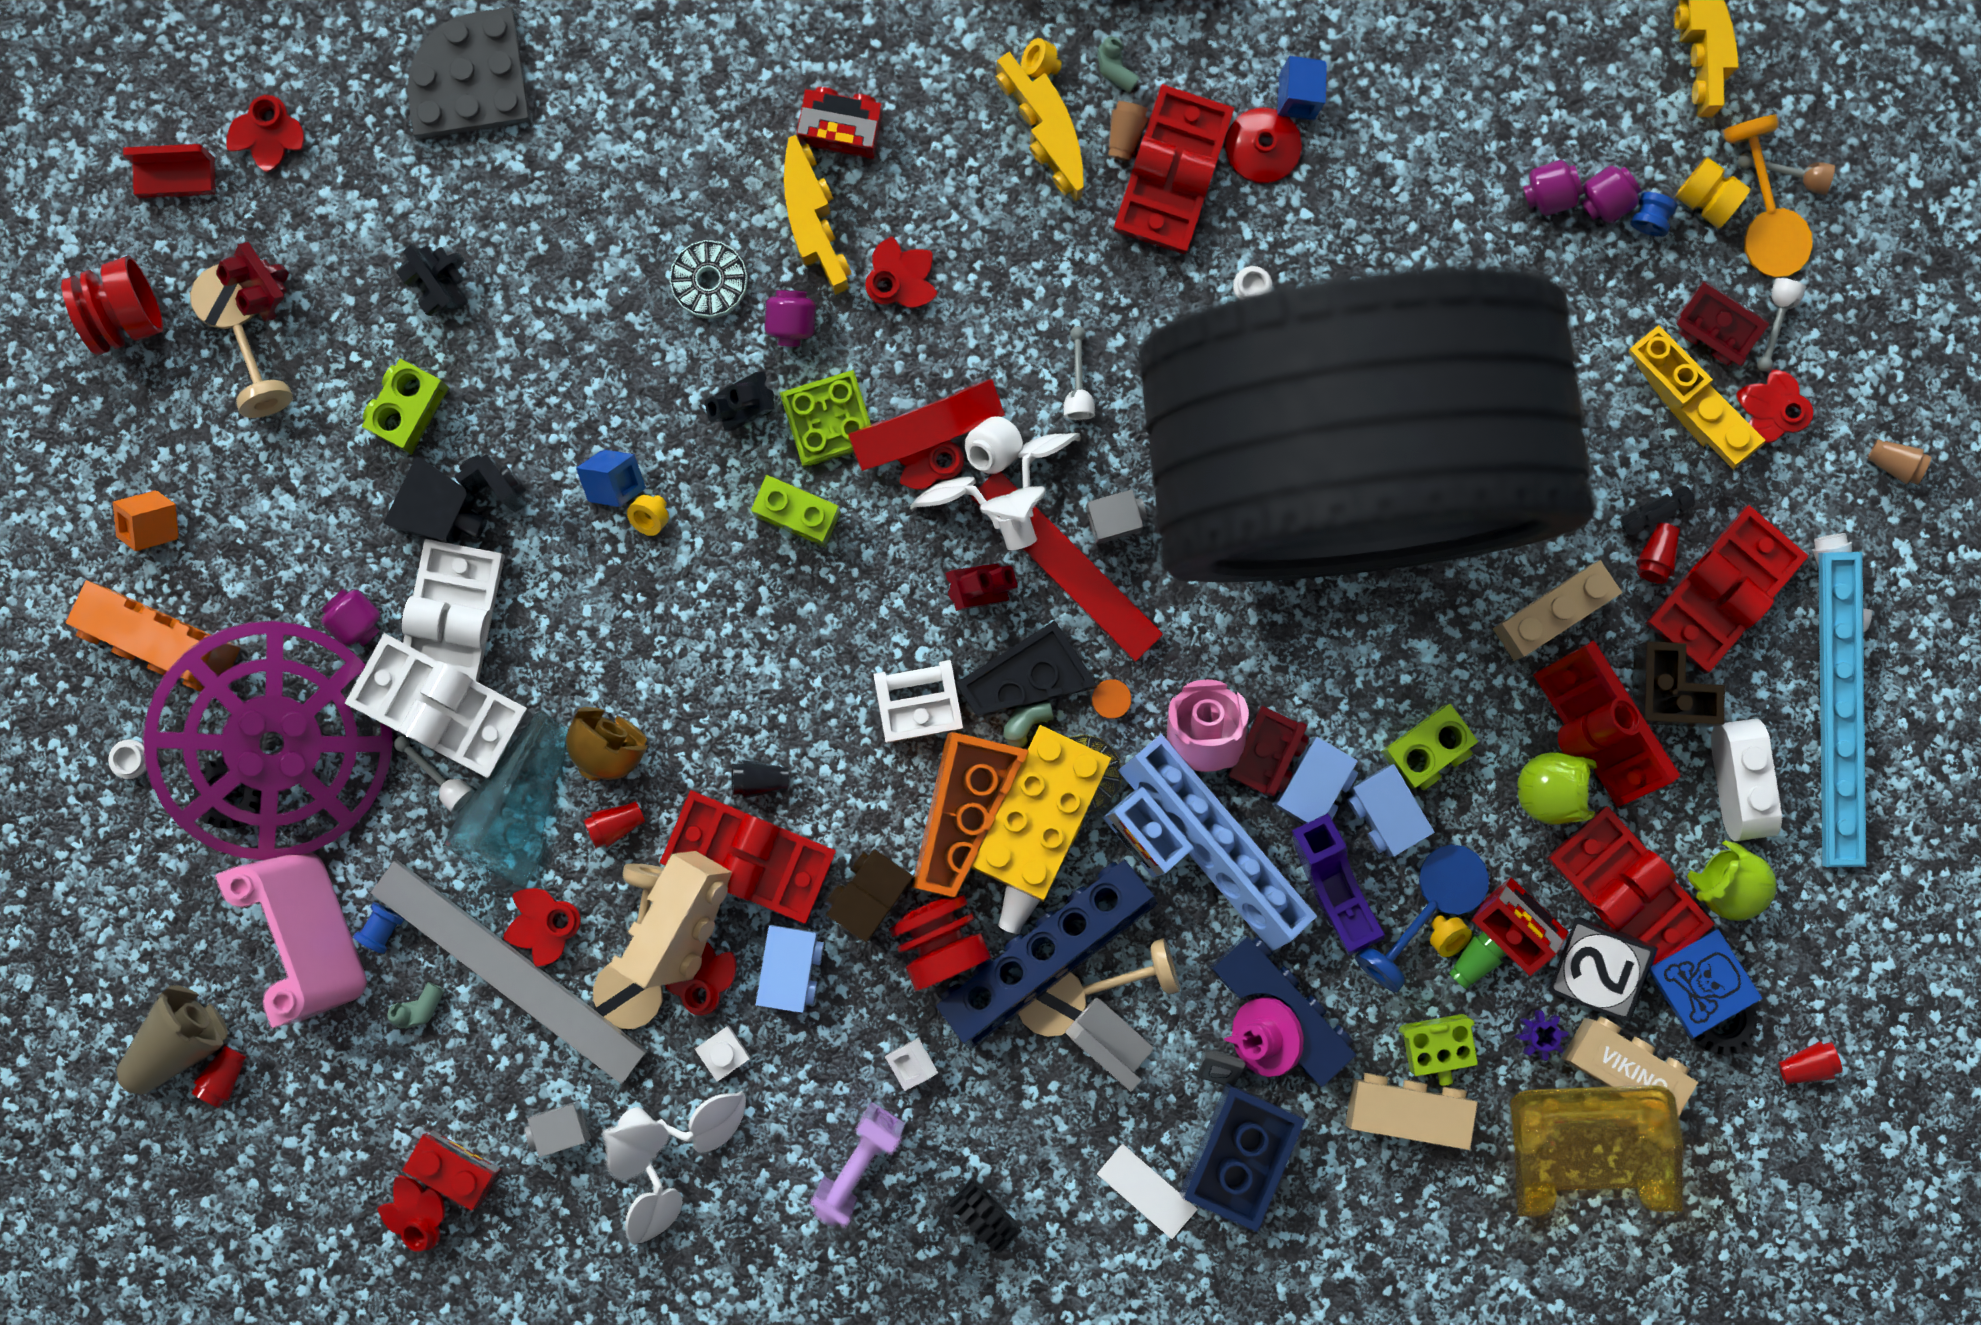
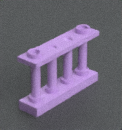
M871 1101L856 1129V1132L861 1135L860 1143L838 1178L833 1182L824 1176L820 1181L810 1202L816 1208L814 1215L835 1227L837 1222L843 1226L847 1225L857 1197L851 1193L876 1153L880 1155L884 1149L892 1154L901 1139L905 1124L903 1121Z

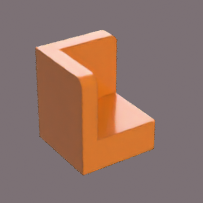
M151 491L113 501L116 537L134 551L178 539L176 504L160 492Z

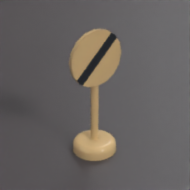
M214 265L203 271L194 281L190 292L191 307L198 318L210 327L220 329L233 328L253 382L252 385L243 389L237 396L236 402L239 414L248 418H259L277 413L287 407L293 400L290 387L283 381L262 380L242 326L254 314L243 316L235 300L238 290H241L242 287L239 283L223 286L216 276L218 265Z
M625 864L623 879L630 885L643 888L637 919L639 924H641L650 908L651 901L647 897L662 873L663 867L647 864ZM609 963L597 975L593 985V1001L598 1013L620 1029H636L646 1025L658 1014L663 1002L662 985L644 989L609 967Z
M1162 938L1151 944L1152 966L1082 986L1079 978L1070 972L1018 1013L1023 1024L1034 1033L1046 1037L1061 1036L1065 1034V1031L1085 1010L1087 995L1157 975L1159 984L1166 994L1180 992L1178 975L1166 940Z

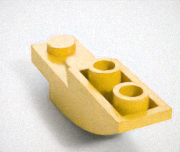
M1679 0V6L1676 7L1674 15L1675 29L1680 30V43H1694L1691 49V65L1696 67L1697 81H1694L1692 87V102L1697 104L1698 117H1713L1724 106V80H1727L1739 68L1737 45L1731 18L1724 0Z
M1007 52L997 60L996 73L998 75L995 76V79L1007 96L1013 94L1021 104L1018 106V109L1024 120L1030 126L1037 125L1030 133L1031 145L1029 149L1040 165L1046 163L1055 174L1052 176V180L1063 195L1069 193L1076 202L1082 198L1083 164L1079 142L1067 108L1045 73L1032 82L1012 54Z
M793 135L788 138L784 165V189L788 218L804 266L807 267L819 261L836 295L849 289L846 277L851 275L852 272L843 253L839 255L834 253L830 242L836 239L827 219L819 221V219L831 214L828 201L832 200L833 196L825 179L817 180L811 168L816 166L817 163L809 145L801 146L797 136Z
M1659 325L1629 349V354L1649 384L1683 426L1703 447L1708 444L1733 470L1763 446L1765 439L1711 386L1713 379Z

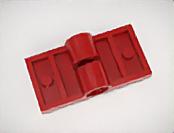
M1161 84L1113 227L1114 232L1186 255L1235 109L1234 107Z
M1748 505L1740 511L1645 624L1666 642L1687 643L1686 659L1702 673H1710L1745 630L1758 622L1774 603V596L1809 556Z
M1594 640L1533 674L1564 723L1558 731L1560 749L1564 754L1573 757H1585L1596 761V768H1593L1617 808L1662 788L1681 776Z
M690 790L659 863L666 866L672 854L697 851L732 872L727 884V893L806 924L837 850Z
M1603 806L1595 813L1592 819L1585 822L1546 858L1611 931L1616 933L1624 932L1658 947L1652 966L1696 942L1715 925L1675 881L1677 877L1669 865L1656 853L1647 850L1608 806Z

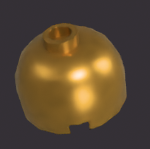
M583 707L578 709L566 736V749L573 763L579 768V773L589 780L599 781L600 779H619L632 772L641 761L648 745H645L647 741L646 736L635 725L618 715L615 718L616 723L602 717L605 710Z

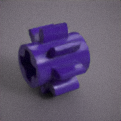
M1535 1010V1019L1531 1021L1525 1018L1520 1019L1524 1025L1523 1032L1515 1035V1038L1523 1040L1527 1044L1523 1051L1525 1055L1530 1056L1537 1049L1540 1059L1548 1061L1549 1051L1554 1050L1563 1053L1564 1050L1559 1044L1561 1037L1568 1036V1032L1559 1030L1556 1026L1560 1021L1559 1016L1553 1015L1545 1021L1543 1011ZM1537 1028L1546 1029L1544 1034L1548 1039L1545 1043L1538 1041L1539 1036L1535 1033Z

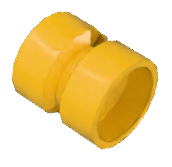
M1707 156L1688 177L1675 197L1692 210L1700 207L1702 209L1701 217L1717 229H1720L1741 205L1751 188L1734 176L1725 178V169Z

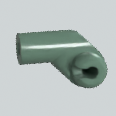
M1113 36L1107 37L1099 46L1097 52L1100 73L1105 79L1131 94L1140 76L1123 67L1121 53L1123 43L1121 40Z
M1050 701L1023 706L1014 710L1004 726L1003 736L1007 739L1008 745L1018 748L1024 747L1028 742L1026 735L1033 724L1054 720Z
M427 982L418 1000L402 1004L396 1003L389 1008L387 1016L389 1022L401 1029L428 1023L445 989Z

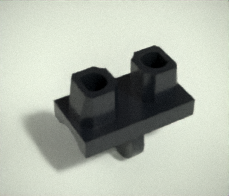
M409 245L403 251L407 259L398 268L396 273L408 287L416 288L421 282L425 283L429 290L418 299V304L427 316H438L448 309H461L468 303V300L457 286L464 280L458 271L465 262L460 253L447 255L442 247L433 251L430 246L416 248L415 245Z
M765 371L754 372L716 393L715 396L706 399L705 407L709 421L722 422L724 431H732L756 418L770 414L775 409L774 393L765 386Z

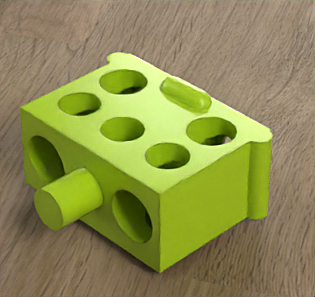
M1458 1014L1400 1026L1398 1031L1404 1037L1410 1072L1415 1077L1438 1073L1439 1084L1444 1086L1453 1084L1451 1070L1478 1065L1471 1028L1474 1025V1020L1465 1014ZM1464 1046L1463 1052L1457 1054L1458 1048ZM1445 1049L1444 1055L1437 1058L1438 1052ZM1425 1053V1058L1419 1062V1055Z

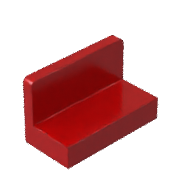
M201 144L123 148V156L133 164V194L137 198L216 195L215 157Z

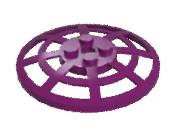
M280 621L248 622L225 628L203 638L184 652L167 670L154 691L146 713L143 733L144 761L151 786L163 808L178 826L197 841L219 852L239 858L267 860L285 855H302L313 852L335 841L351 829L370 809L383 786L390 765L393 745L392 728L380 722L381 736H357V726L350 706L345 704L346 698L340 692L357 674L360 677L366 665L339 641L321 631L295 623ZM266 634V659L241 663L224 671L219 676L200 659L209 651L232 640ZM283 635L295 636L317 643L337 654L346 663L328 679L322 673L307 665L292 660H284ZM188 669L205 688L200 692L190 708L184 726V733L158 731L159 718L166 699L178 679ZM266 671L265 694L258 695L242 702L227 686L243 676ZM283 672L304 677L320 688L307 701L301 704L290 697L282 695ZM215 697L231 714L225 721L221 734L197 733L202 714L210 701ZM331 700L341 715L345 736H321L319 725L314 716ZM267 732H277L283 738V745L276 753L268 754L260 749V739ZM157 748L183 749L187 772L195 788L201 794L183 810L174 802L163 781L158 763ZM196 750H216L222 753L229 771L212 786L207 783L200 770ZM321 752H344L339 772L327 788L312 773ZM357 752H380L379 763L372 784L362 801L351 812L336 796L343 789L351 775L356 761ZM242 782L250 788L261 791L260 814L239 809L226 802L223 798ZM300 783L315 798L311 803L297 810L277 814L278 791L291 788ZM214 807L220 813L236 821L259 826L258 848L242 847L223 841L207 833L194 822ZM323 808L339 822L332 830L309 842L286 848H275L276 826L302 821Z

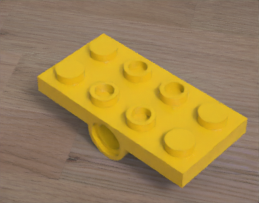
M1039 725L1028 748L1029 752L995 816L972 864V869L1044 902L1068 850H1070L1078 835L1086 812L1111 762V757Z

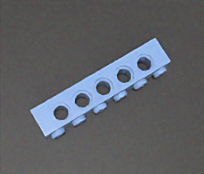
M1162 733L1118 770L1134 790L1144 787L1194 847L1188 854L1271 951L1292 941L1317 917Z

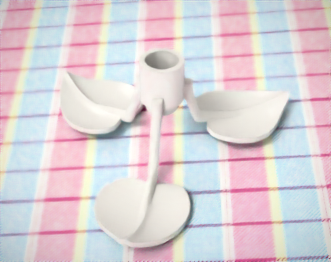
M1080 433L1050 434L1024 444L1017 456L1018 458H1023V488L1013 491L1006 496H998L986 501L977 487L973 486L976 483L974 477H956L941 481L925 490L910 505V509L913 512L917 507L941 505L953 501L964 494L972 495L981 505V513L987 514L990 517L995 529H1001L1008 550H1018L1030 546L1037 541L1030 517L1034 516L1032 508L1046 494L1045 487L1043 486L1030 487V464L1036 458L1046 457L1061 450L1074 440L1080 441Z
M742 1090L734 1094H720L703 1102L695 1110L689 1121L690 1132H682L673 1128L662 1119L655 1122L641 1107L629 1109L621 1116L617 1127L603 1131L607 1151V1167L610 1174L616 1179L626 1180L641 1174L646 1169L654 1187L653 1193H644L637 1197L627 1213L625 1231L627 1239L631 1244L637 1245L659 1235L676 1220L681 1211V1194L675 1188H667L662 1191V1184L651 1164V1159L657 1158V1153L666 1145L669 1134L686 1142L693 1140L694 1149L700 1153L709 1152L722 1146L736 1132L743 1118L746 1097Z

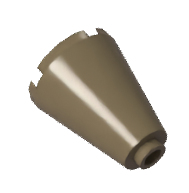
M169 986L156 999L116 1068L120 1086L132 1094H147L220 1049L225 1043L223 1041L228 1037V1030L225 1021L216 1008L210 1003L204 1008L195 1000L199 994L183 986Z

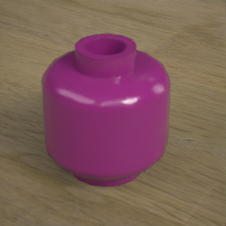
M1557 160L1531 170L1529 173L1530 184L1523 186L1529 208L1537 206L1539 212L1544 216H1550L1575 207L1579 200L1578 196L1584 194L1575 165L1568 166L1564 160Z
M1610 165L1583 184V192L1586 198L1580 203L1593 221L1600 217L1604 222L1612 224L1638 206L1639 198L1637 194L1642 192V190L1625 166L1619 169L1616 166Z
M776 290V296L769 297L765 303L764 329L766 334L777 338V345L800 347L801 339H809L814 335L815 302L807 298V292Z
M343 588L320 609L324 613L321 618L322 626L346 647L352 646L356 642L363 647L380 631L375 626L380 620V611L359 590L354 589L347 592Z

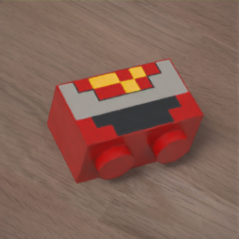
M817 87L815 91L805 89L796 133L800 145L808 144L809 147L874 159L883 117L882 103H878L875 98L864 94H855L853 98L838 95L836 90L827 87Z
M1512 877L1485 898L1472 919L1529 976L1557 955L1569 933Z
M432 1130L421 1136L402 1171L472 1211L482 1204L501 1169Z

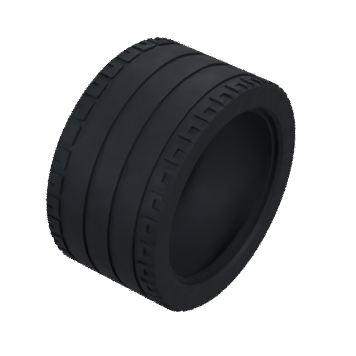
M1455 266L1390 270L1311 281L1239 297L1192 312L1157 329L1139 348L1138 359L1141 381L1143 383L1142 393L1147 433L1150 435L1148 437L1152 479L1153 484L1156 486L1154 496L1159 535L1163 537L1160 541L1163 569L1174 578L1197 582H1259L1337 576L1430 564L1502 551L1555 538L1588 524L1596 511L1593 488L1588 482L1591 478L1586 434L1582 429L1584 419L1579 381L1576 378L1577 366L1572 328L1569 325L1570 315L1565 289L1545 275L1511 268Z

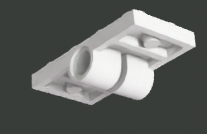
M425 539L413 596L408 598L404 608L402 632L405 636L403 643L479 682L505 555Z
M385 633L345 701V704L488 779L527 711L526 707Z

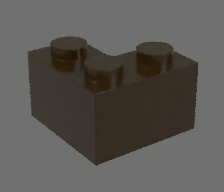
M1646 641L1634 646L1632 700L1647 724L1708 728L1724 725L1725 685L1686 683L1687 643Z
M873 849L870 855L865 851L861 853L850 871L856 874L855 877L846 886L838 884L825 902V904L831 907L826 916L865 943L871 939L914 877V875L876 849Z

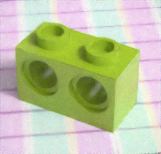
M399 358L396 366L391 365L385 372L382 379V386L384 387L377 400L372 399L366 406L363 413V420L365 421L362 427L371 434L412 455L449 387L439 378ZM411 380H419V391L413 396H405V385ZM399 413L401 416L400 425L394 430L386 431V419L392 414Z
M766 475L751 508L755 518L825 548L841 514L838 505L769 475Z
M1450 703L1436 710L1380 752L1390 765L1395 764L1409 789L1420 786L1422 790H1425L1442 777L1438 772L1449 763L1456 767L1471 757L1473 752L1470 748L1479 741ZM1444 727L1451 729L1456 736V743L1451 749L1444 748L1439 742V733ZM1412 750L1420 752L1424 757L1425 764L1420 772L1412 771L1407 764L1408 754Z

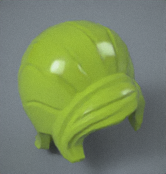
M1558 752L1544 753L1529 760L1522 769L1517 783L1519 788L1518 799L1523 810L1534 820L1548 825L1583 822L1592 819L1595 816V811L1588 810V785L1590 769L1596 768V761Z
M1724 841L1722 844L1731 850H1722L1710 858L1701 874L1690 870L1687 877L1693 887L1698 890L1696 898L1699 901H1703L1712 912L1731 921L1748 920L1761 914L1771 905L1777 891L1775 874L1771 866L1759 856L1749 852L1740 844Z

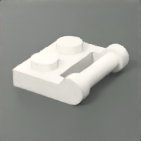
M951 660L939 662L940 666L896 674L874 673L886 743L963 729ZM943 681L944 692L890 701V690Z

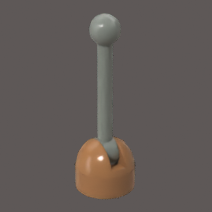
M1748 153L1740 155L1738 165L1743 169L1750 168L1751 166L1755 167L1752 155ZM1764 161L1766 170L1803 178V183L1807 190L1821 195L1828 193L1835 171V165L1824 162H1815L1805 170Z

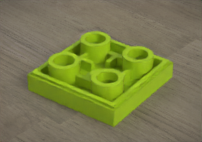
M854 369L779 392L803 468L853 453L854 451L847 434L871 425Z

